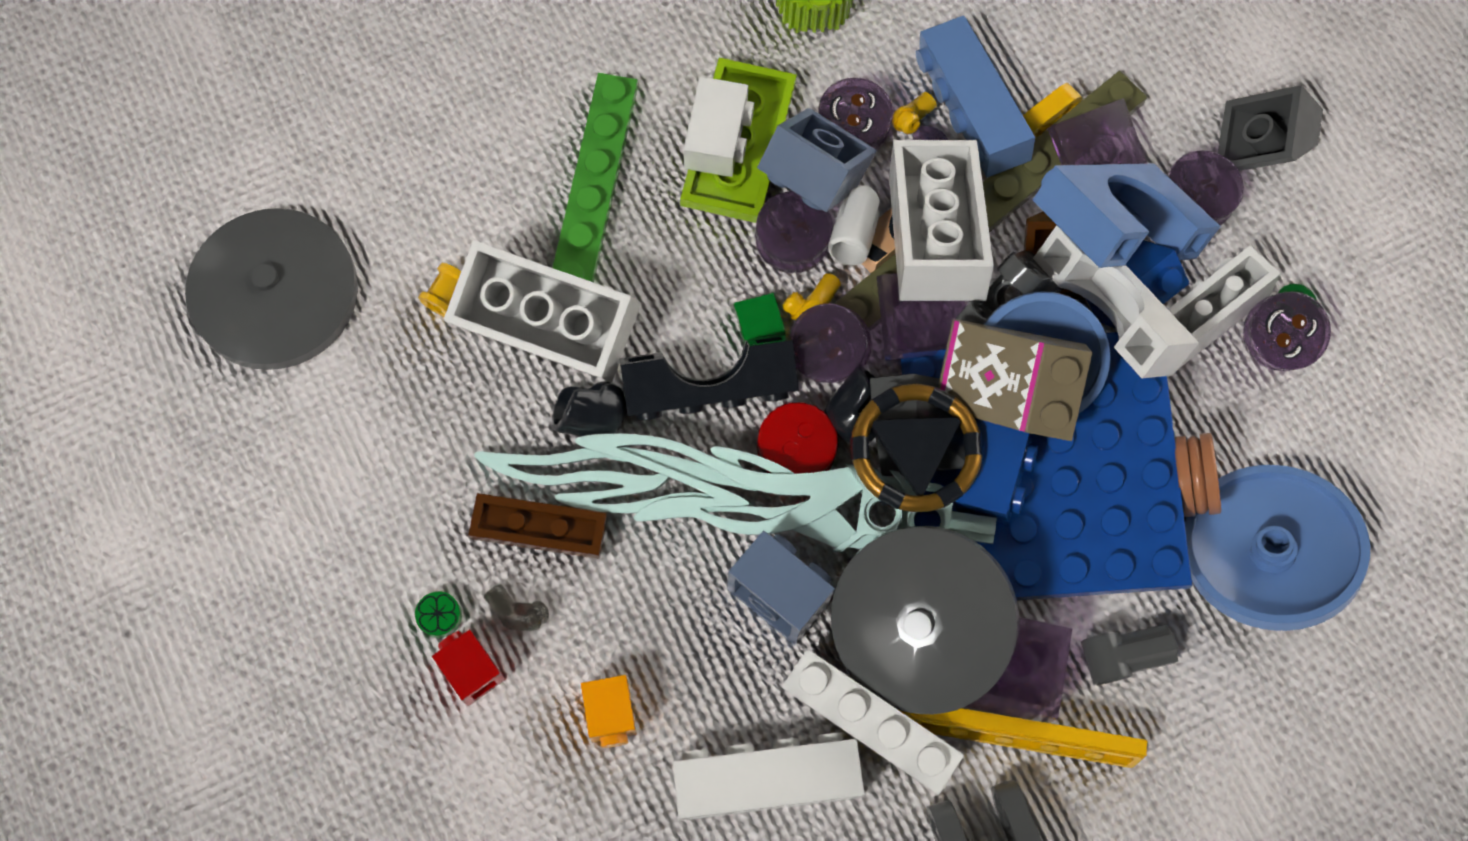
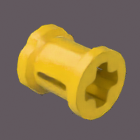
M440 263L437 268L439 274L428 291L421 292L418 298L428 309L445 317L461 271L447 263Z

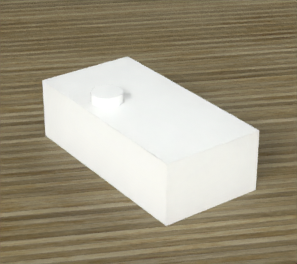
M893 140L889 183L899 300L986 301L994 265L977 140Z
M473 240L443 321L613 382L620 363L619 358L623 355L641 303L625 293Z

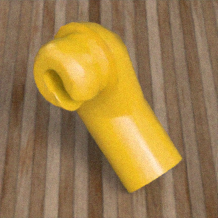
M923 92L909 104L897 108L891 119L893 127L905 134L914 133L920 126V120L937 107L935 99L928 92Z
M824 274L807 298L804 299L798 292H793L789 295L782 305L783 310L791 314V319L803 321L827 308L841 286L840 280L833 274Z

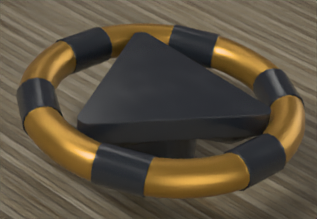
M901 385L890 388L873 398L858 416L851 438L852 462L862 483L878 500L904 511L928 512L945 508L961 498L972 486L982 463V436L973 415L956 396L929 385ZM912 400L926 401L948 412L953 417L876 420L879 415L900 402ZM958 426H960L964 434L965 462L962 470L954 481L933 494L924 495ZM871 428L916 495H908L884 483L875 473L870 463L868 436Z

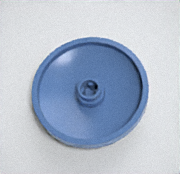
M1258 465L1230 472L1218 478L1222 512L1216 515H1209L1208 509L1207 513L1203 515L1195 511V517H1186L1185 529L1191 579L1194 586L1218 611L1252 627L1274 631H1290L1321 624L1336 616L1352 602L1358 594L1368 570L1371 548L1366 524L1356 506L1332 483L1298 468L1281 465Z

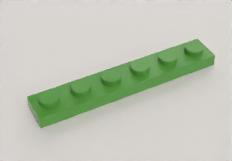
M598 73L552 267L593 283L638 90L637 79Z

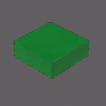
M774 293L733 303V309L744 344L745 340L785 334V328Z

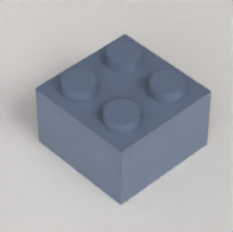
M807 108L777 126L757 168L766 173L768 179L773 184L782 188H789L802 196L803 202L809 207L828 212L843 201V199L847 198L852 189L858 187L877 150L811 108Z
M763 530L728 571L727 590L795 646L827 608L835 588L829 584L832 579L821 567L812 562L807 566L794 555L797 550L788 540L779 534H775L772 537Z

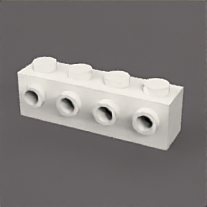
M1251 245L1234 258L1231 256L1226 258L1205 281L1199 280L1185 292L1183 298L1173 306L1171 304L1165 306L1199 342L1180 367L1269 298L1281 273Z

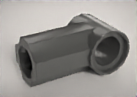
M1168 625L1141 629L1122 635L1120 631L1110 632L1081 641L1093 686L1116 682L1132 677V673L1178 662V645L1174 633L1169 630Z

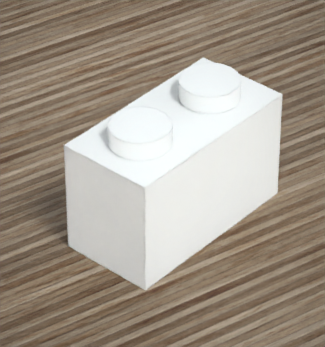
M699 76L683 149L684 169L732 177L735 162L743 163L747 138H741L743 126H751L754 111V102L748 101V85Z

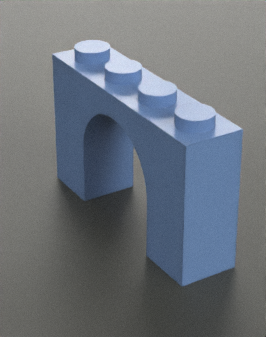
M1154 163L1055 165L1043 177L1041 188L1033 198V201L1099 268L1125 266L1146 236H1149L1158 245L1175 250L1179 260L1196 259L1221 227Z

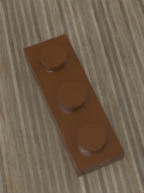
M477 493L468 536L472 540L600 559L608 516L604 512Z

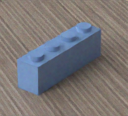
M963 15L921 31L919 50H916L919 68L923 73H929L939 103L945 102L948 107L950 122L954 131L957 134L962 133L965 140H977L980 167L986 177L1031 161L1035 136L966 17Z

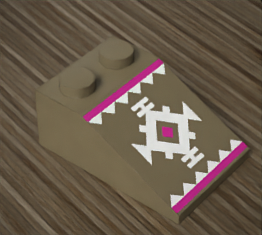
M952 319L938 388L956 396L967 407L974 418L1026 433L1072 441L1093 352L1084 343Z

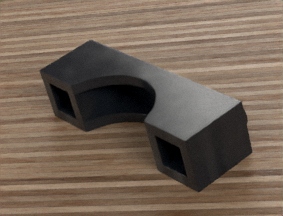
M788 334L745 340L742 353L735 365L726 373L705 380L692 379L678 373L670 366L662 352L619 358L628 416L637 415V420L656 419L662 417V411L679 409L680 414L697 413L705 410L704 405L721 402V406L724 408L738 407L747 404L746 398L763 396L764 401H779L789 398L788 392L799 391L793 340Z

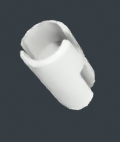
M858 186L849 192V196L843 199L839 207L828 251L831 257L841 264L849 266L864 263L869 255L879 219L878 208L880 204L876 191L869 186Z

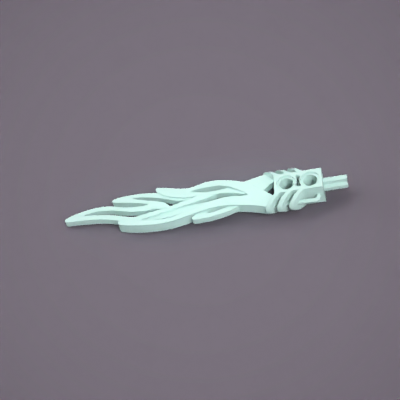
M617 433L577 437L575 442L585 448L550 455H523L484 451L474 454L475 458L485 466L509 477L529 483L554 486L580 482H606L624 486L612 490L555 495L556 500L575 508L608 513H636L633 517L634 520L641 522L692 517L737 534L760 535L763 530L768 534H776L794 530L834 547L835 549L832 552L842 553L849 547L863 549L867 544L889 532L915 526L914 518L917 512L895 508L896 516L890 525L886 527L876 526L871 520L870 512L876 503L882 501L878 500L865 487L852 464H846L847 467L830 471L795 474L775 462L751 453L715 446L710 449L712 454L717 457L714 458L685 444L647 435ZM652 446L684 454L700 463L667 454L629 447ZM609 458L616 461L633 463L660 474L633 475L623 472L596 470L550 476L529 474L511 465L556 466L592 459ZM744 460L753 463L771 473L744 469L739 461ZM873 468L884 483L908 495H916L909 483L898 471L890 470L894 477L882 476L876 468ZM670 478L704 492L673 493L648 500L621 504L595 503L597 500L657 490ZM707 482L769 494L811 497L807 501L789 506L755 507L750 506L751 502L747 499ZM929 483L926 491L936 492L943 486ZM862 492L856 531L836 509ZM953 503L945 508L935 510L941 519L939 527L963 534L975 542L993 544L997 517L952 511ZM708 512L748 513L769 520L760 522L739 521L716 516Z

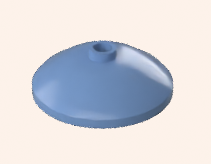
M1054 292L1027 293L1001 305L985 322L984 325L1086 344L1093 353L1079 413L1086 409L1102 390L1110 367L1109 342L1103 326L1096 316L1077 300Z

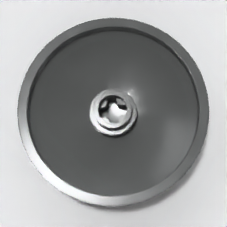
M279 208L263 209L246 213L225 223L202 244L188 271L185 289L186 306L197 332L216 353L225 359L253 369H282L312 359L327 349L340 336L349 323L356 305L358 280L355 265L349 251L341 238L327 224L300 211Z
M913 526L889 532L875 539L851 559L839 578L834 591L831 608V628L840 659L848 673L857 683L898 710L908 713L933 715L955 711L968 706L985 695L997 683L1008 667L1016 648L1019 633V610L1008 576L1001 565L985 548L965 535L949 529L933 526Z

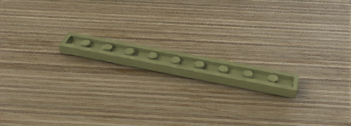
M1119 70L1035 139L1031 161L990 176L983 181L989 232L1037 194L1041 188L1043 177L1055 165H1072L1142 107L1148 97ZM896 253L825 311L824 318L847 342L857 343L906 302L899 300ZM833 317H840L847 323V333H843L840 326L832 321Z

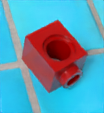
M470 629L463 634L461 631H456L447 636L438 644L440 650L432 655V658L451 686L467 706H470L506 680Z

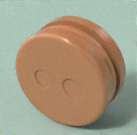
M1211 433L1199 434L1200 439L1196 436H1190L1187 442L1186 435L1175 437L1176 467L1184 517H1195V511L1203 515L1207 513L1208 509L1209 515H1216L1222 512L1215 450Z

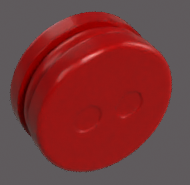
M803 402L787 403L771 411L763 420L758 433L757 456L775 462L795 474L829 471L833 465L838 448L837 431L828 415L818 407ZM763 468V470L765 471V473H771V472H769L768 470H766V469Z

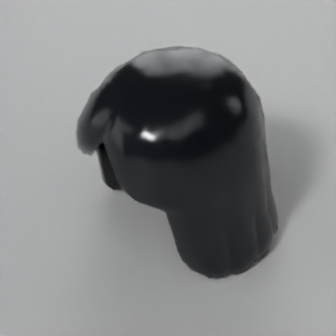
M861 365L857 366L837 389L825 408V413L835 427L838 437L848 443H851L853 428L859 416L858 412L861 413L871 401L870 379L876 378ZM872 428L868 436L869 442L876 438Z
M609 381L598 382L589 389L572 386L563 388L557 397L553 409V430L579 437L593 434H615L620 429L626 413V400L622 389Z

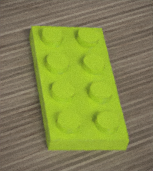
M719 57L713 79L748 85V101L754 102L751 126H743L741 138H747L743 163L735 162L732 177L688 169L680 197V206L760 224L771 181L768 179L767 174L757 167L777 126L787 119L797 74Z

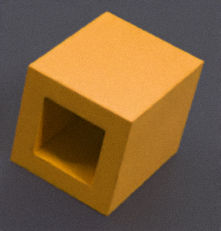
M621 675L581 683L588 734L591 742L600 741L601 748L628 744L627 736L637 735L627 676Z

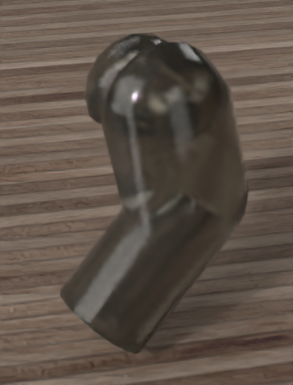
M502 584L493 587L484 595V598L503 626L509 630L531 632L539 629L549 619V609L543 602L534 601L532 604L514 602Z

